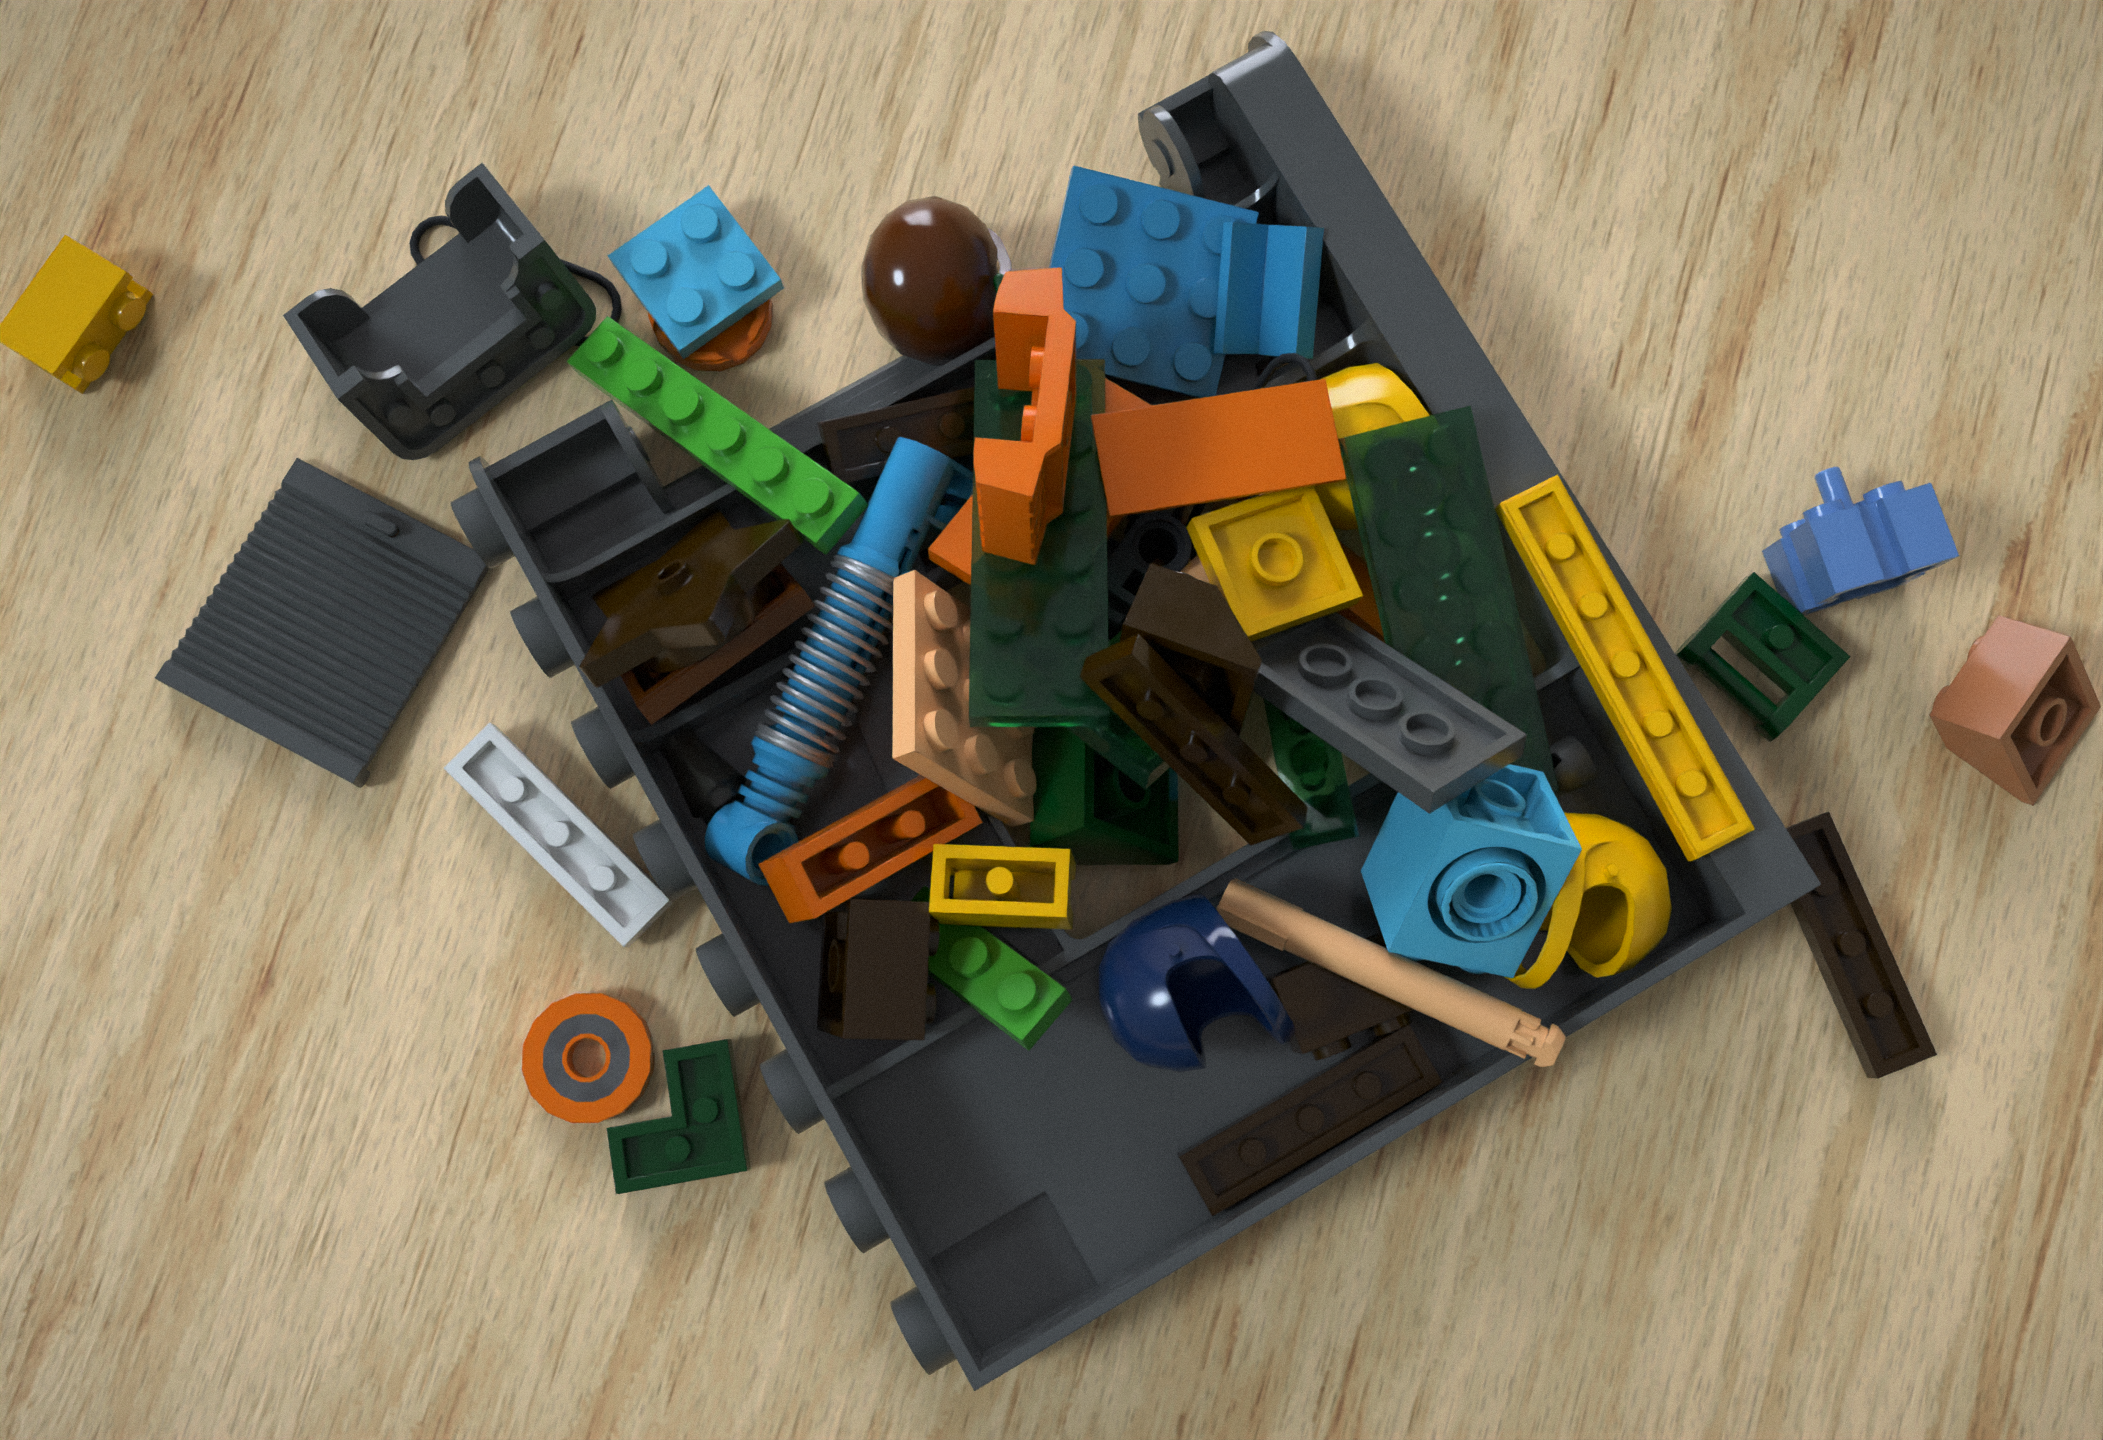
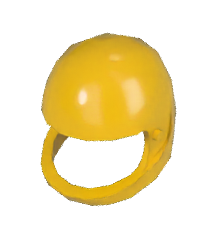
M1379 363L1349 367L1321 378L1326 379L1346 474L1345 481L1314 486L1332 527L1339 530L1370 528L1373 518V504L1368 470L1389 473L1406 491L1430 509L1441 512L1448 509L1457 497L1460 486L1457 468L1452 454L1437 426L1413 391L1393 371ZM1397 439L1408 440L1418 446L1434 473L1438 489L1419 472Z
M1564 813L1582 850L1539 929L1547 930L1548 934L1537 961L1528 971L1523 968L1521 962L1514 977L1505 978L1520 988L1536 989L1550 979L1563 960L1566 951H1568L1581 969L1594 977L1611 976L1634 968L1654 950L1667 933L1672 906L1666 868L1646 838L1630 826L1602 815Z

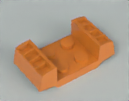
M1059 267L1008 271L1004 274L993 308L998 389L1032 391L1031 406H1024L1021 441L975 437L973 464L982 551L1036 565L1047 524L1063 513L1076 405V321L1064 310L1062 268Z

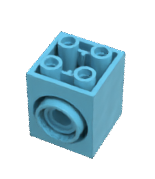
M1509 764L1430 814L1398 792L1361 869V873L1388 952L1399 954L1413 961L1424 959L1457 966L1473 974L1490 973L1513 978L1577 860L1582 847L1545 774L1542 771Z

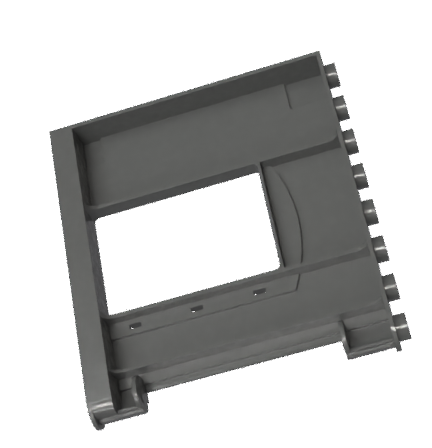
M1262 31L1253 36L1248 43V53L1138 113V126L1142 142L1153 167L1156 168L1160 175L1159 184L1162 188L1257 211L1259 214L1256 224L1324 228L1313 359H1308L1316 371L1317 380L1351 365L1361 366L1379 363L1393 371L1413 391L1433 419L1452 454L1457 468L1460 486L1457 497L1450 507L1545 658L1546 668L1543 673L1485 706L1486 709L1527 734L1522 757L1510 764L1539 771V761L1542 753L1551 744L1567 735L1574 736L1589 753L1595 765L1597 776L1595 780L1579 789L1569 792L1553 790L1563 812L1602 815L1630 826L1649 841L1666 868L1672 906L1667 933L1658 946L1632 969L1615 975L1596 978L1581 969L1568 951H1566L1560 965L1547 982L1536 989L1520 988L1504 976L1490 973L1473 974L1457 966L1424 959L1416 962L1522 1009V1011L1541 1019L1540 1025L1550 1028L1553 1023L1559 1026L1567 1037L1820 886L1821 883L1303 66L1285 41L1274 32ZM995 337L946 364L930 365L903 355L769 428V430L828 470L817 422L997 382ZM1225 354L1216 396L1253 390L1260 377L1259 372L1264 370L1270 361L1278 356ZM1288 363L1272 374L1265 388L1307 382V376L1301 366L1295 363ZM1103 376L1152 406L1198 399ZM613 400L600 405L492 465H489L481 456L468 462L477 488L451 502V507L457 521L469 542L488 568L493 569L514 556L519 562L537 597L510 611L521 638L537 664L549 678L575 665L598 707L571 721L577 740L591 765L608 788L612 789L635 775L640 782L659 820L633 834L638 851L654 880L671 902L698 888L722 933L696 948L701 966L718 997L732 1016L736 1017L761 1002L786 1048L760 1064V1070L767 1087L783 1116L797 1134L802 1133L824 1119L827 1122L851 1166L825 1181L827 1194L845 1230L863 1254L889 1238L893 1242L916 1287L890 1302L891 1308L905 1340L928 1375L935 1373L957 1359L973 1390H978L1532 1058L1526 1055L1525 1059L1419 1011L1411 1010L1409 1013L1413 1022L1410 1026L1441 1078V1084L1214 1216L1209 1213L1181 1163L1177 1155L1178 1153L1380 1036H1376L1373 1028L1369 1027L1348 1036L1352 1045L1351 1048L1328 1058L1315 1061L1311 1051L1299 1054L1293 1052L1289 1041L1285 1044L1279 1043L1253 1017L1231 1015L1213 1021L1202 1031L1201 1040L1206 1057V1067L1204 1069L1177 1072L1148 1067L1137 1062L1114 1040L1102 1013L1099 999V966L1107 946L1134 919L1172 900L1201 893L1217 909L1228 884L1235 878L1363 938L1381 932L1361 869L1398 792L1372 773L1367 774L1309 808L1304 828L1252 846L1249 844L1243 846L1086 938L1074 939L1064 929L981 926L1065 987L1073 999L1030 1051L929 974L927 984H933L936 991V1013L933 1023L931 1025L925 1024V1040L843 1039L817 1030L823 914L815 919L789 923L770 886L757 885L709 857L705 849V834L709 822L717 811L723 806L733 803L734 800L743 802L745 796L738 792L742 784L750 787L752 782L745 775L748 769L756 772L759 765L752 762L755 755L751 745L755 735L754 732L758 730L757 725L761 722L772 725L777 723L767 717L764 710L773 709L782 712L776 709L777 705L771 701L770 696L782 695L783 691L777 687L776 683L780 681L787 683L790 678L783 673L782 669H794L795 663L789 659V655H800L802 650L796 647L795 642H806L808 636L802 633L801 628L807 627L812 629L814 622L810 621L807 615L812 613L818 616L820 608L815 606L652 725L638 709L621 675L596 688L579 668L608 619L592 598L596 592L660 559L701 520L716 509L720 510L734 530L778 520L703 465L663 486L633 428L628 426ZM1410 441L1436 483L1434 473L1424 454L1415 443ZM974 453L952 458L975 474L973 464ZM1557 474L1755 830L1696 860L1688 862L1495 511L1499 503ZM881 475L846 484L859 492L868 504ZM943 498L940 505L945 506L947 500ZM864 511L826 555L803 539V543L781 562L804 589L812 602L815 600L824 602L827 595L821 593L819 588L824 586L830 589L833 582L827 579L825 574L832 573L836 575L837 570L832 567L830 562L835 561L833 556H836L840 546L851 542ZM928 531L911 571H918L940 588L947 591L962 583L963 580L934 562L927 566L925 565L922 558L929 557L928 548L939 536V534ZM889 618L888 621L893 625V619ZM883 631L882 633L889 644L877 645L876 647L881 652L882 658H871L870 660L877 671H865L864 673L870 685H859L858 690L863 693L864 698H853L851 702L857 707L858 712L846 713L845 717L851 721L852 725L848 727L841 725L839 731L845 734L846 739L838 740L826 735L824 737V740L837 746L840 752L837 754L828 752L835 756L836 761L832 762L833 767L830 768L828 776L817 780L813 788L805 786L802 791L809 795L807 803L798 801L796 808L802 810V814L799 819L791 816L789 820L791 824L796 826L794 831L798 837V842L920 775L892 759V631ZM976 806L974 807L983 823L946 843L951 845L1016 847L1002 821ZM1336 809H1338L1337 812L1331 814L1330 816H1328V817H1326L1325 819L1319 821L1318 823L1312 825L1311 827H1308L1310 824L1316 822L1317 820L1321 819L1322 817H1324V816L1328 815L1329 813H1331V812L1335 811ZM933 851L850 899L911 901L924 885L929 889L931 888ZM950 875L949 899H953L955 875ZM1231 928L1265 978L1307 961L1286 950L1281 951ZM1539 930L1522 960V966L1527 971L1537 961L1547 938V930Z

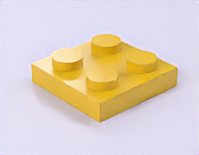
M1314 486L1265 493L1191 518L1186 527L1210 584L1218 587L1251 642L1354 606L1363 597L1362 591Z

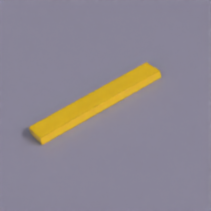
M1558 474L1499 503L1495 508L1499 519L1688 862L1696 860L1755 830Z

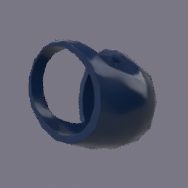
M1201 893L1172 900L1134 919L1109 942L1099 966V999L1102 1013L1112 1036L1132 1058L1148 1067L1177 1072L1204 1069L1206 1067V1057L1201 1040L1202 1031L1210 1023L1222 1017L1231 1015L1253 1017L1281 1044L1290 1041L1296 1031L1290 1016L1265 976L1219 912Z

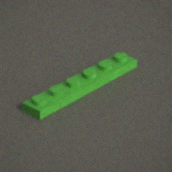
M608 316L567 361L581 377L777 520L790 519L800 536L825 555L868 507L867 502L855 489Z

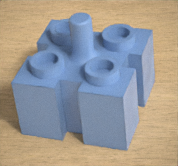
M1839 467L1825 469L1814 477L1824 504L1803 512L1804 519L1780 528L1779 531L1782 538L1762 551L1777 592L1803 615L1834 607L1839 603L1855 598L1860 599L1905 585L1924 575L1925 571L1935 569L1959 556L1932 483L1905 490L1902 481L1889 483L1863 494L1864 500L1854 504Z

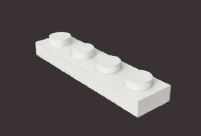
M488 723L444 767L623 947L629 948L673 903L665 896L660 887L494 724Z

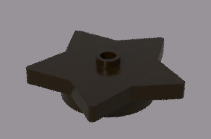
M714 510L660 559L599 590L592 596L608 619L579 668L593 686L598 688L640 664L649 672L665 673L684 668L709 656L735 638L758 615L766 604L772 588L771 580L767 574L803 543V538L790 519L734 530L720 510Z

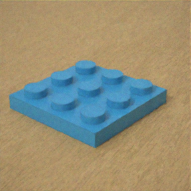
M1073 166L1069 176L1049 268H1062L1064 310L1076 321V367L1081 363L1103 376L1194 398L1216 396L1225 354L1214 353L1223 222L1256 224L1259 212Z

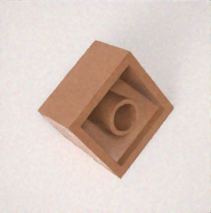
M1998 615L1986 634L1974 641L1968 652L1967 661L1952 683L1943 687L1937 694L1929 716L1948 750L2021 802L2034 806L2101 708V705L2071 636Z

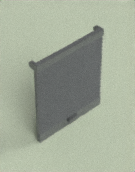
M296 458L282 480L281 488L275 491L274 499L268 502L267 510L263 511L261 519L255 522L254 530L248 533L247 541L242 543L240 551L234 554V560L227 566V572L221 575L220 583L214 586L213 594L207 597L206 604L200 608L199 615L193 618L192 626L186 629L185 637L179 640L178 648L172 651L171 658L163 664L155 679L361 788L370 776V771L367 770L369 764L490 568L487 567L474 549ZM397 530H399V534L396 537H390L395 535L397 533Z

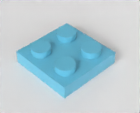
M709 185L608 255L614 268L683 359L784 289L780 277Z

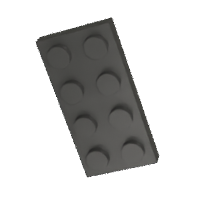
M1337 612L1251 642L1262 659L1253 690L1255 693L1429 814L1523 755L1527 734Z

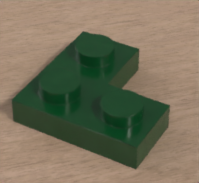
M731 1039L662 1050L672 1116L607 1128L616 1194L739 1173L751 1169Z

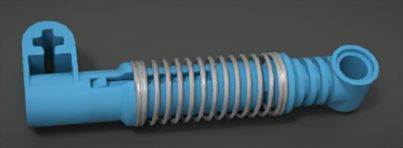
M904 437L897 438L851 542L840 546L836 556H833L835 561L830 562L832 567L837 570L836 575L832 573L825 574L826 578L833 582L830 589L824 586L819 588L821 593L827 595L824 602L819 600L813 601L814 605L820 608L818 616L812 613L807 615L808 619L814 622L812 629L807 627L801 628L802 633L807 635L808 638L806 642H795L796 647L802 650L799 656L789 655V659L795 663L794 669H782L783 673L790 677L787 683L781 681L776 683L783 693L781 696H770L771 701L777 705L776 709L782 712L773 709L764 710L765 715L777 723L772 725L761 722L757 725L758 730L754 732L755 735L751 745L755 755L752 762L759 765L756 772L748 769L745 775L747 779L752 781L750 787L742 784L738 792L744 795L745 798L743 802L734 800L733 803L723 806L715 813L708 824L705 834V849L709 857L757 885L769 886L758 864L798 842V837L794 831L796 826L791 824L789 820L791 816L799 819L802 814V810L796 808L798 801L807 803L809 795L802 791L805 786L813 788L817 780L828 776L830 768L833 767L832 762L836 761L835 756L828 752L834 754L840 752L837 746L824 740V737L826 735L838 740L846 739L845 734L839 731L841 725L846 727L852 725L851 721L845 717L847 712H858L857 707L851 702L853 698H864L863 693L858 690L859 685H870L864 673L865 671H877L870 660L871 658H882L881 652L876 649L877 645L889 644L882 633L883 631H893V625L888 621L889 618L893 619V578L911 571L928 531L940 535L976 491L975 474L948 456L917 441ZM943 498L947 500L945 506L940 505Z

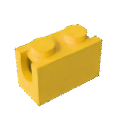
M64 235L1 322L0 343L83 394L90 383L98 379L105 372L110 362V355L127 331L135 328L140 323L145 314L146 305L154 294L133 281V277L125 270L69 236Z
M933 844L929 913L940 924L1073 930L1074 913L1071 908V881L1075 880L1076 862L1070 849ZM950 875H955L953 899H949Z

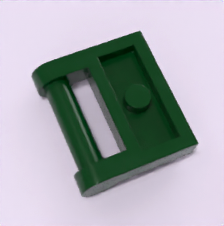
M1755 572L1746 576L1699 629L1675 652L1679 661L1686 669L1694 666L1755 720L1757 724L1754 729L1768 742L1777 738L1796 719L1851 657ZM1721 636L1786 693L1777 704L1773 703L1711 648Z

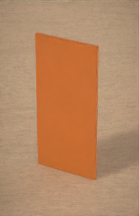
M1326 379L1091 415L1109 518L1346 480Z

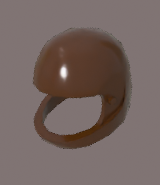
M937 196L908 200L888 213L870 236L861 266L863 301L879 334L901 355L930 365L946 364L995 337L993 308L996 291L993 277L998 274L997 260L1000 264L999 273L1003 275L1005 272L1012 271L1011 260L1000 237L994 231L987 228L986 224L968 207Z

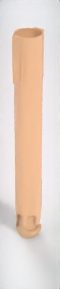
M1235 878L1230 881L1216 910L1229 927L1281 951L1286 950L1501 1050H1506L1525 1059L1526 1055L1535 1058L1534 1065L1539 1067L1553 1066L1561 1051L1566 1036L1559 1026L1553 1023L1550 1028L1540 1025L1541 1019L1522 1011L1520 1008L1416 961L1388 952L1387 948L1305 912L1302 908Z

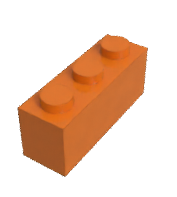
M919 775L762 861L758 865L788 922L805 921L817 918L933 851V844H946L983 822L974 805L924 776Z

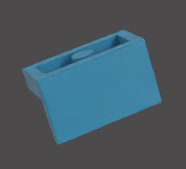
M1223 222L1214 353L1260 354L1269 356L1297 353L1307 359H1313L1324 228Z

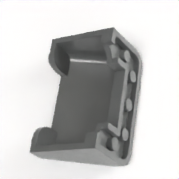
M483 163L457 181L446 197L445 212L459 234L372 301L361 307L352 296L343 290L329 288L318 290L307 296L283 315L336 398L393 454L401 459H422L438 451L580 341L592 329L596 320V307L592 299Z

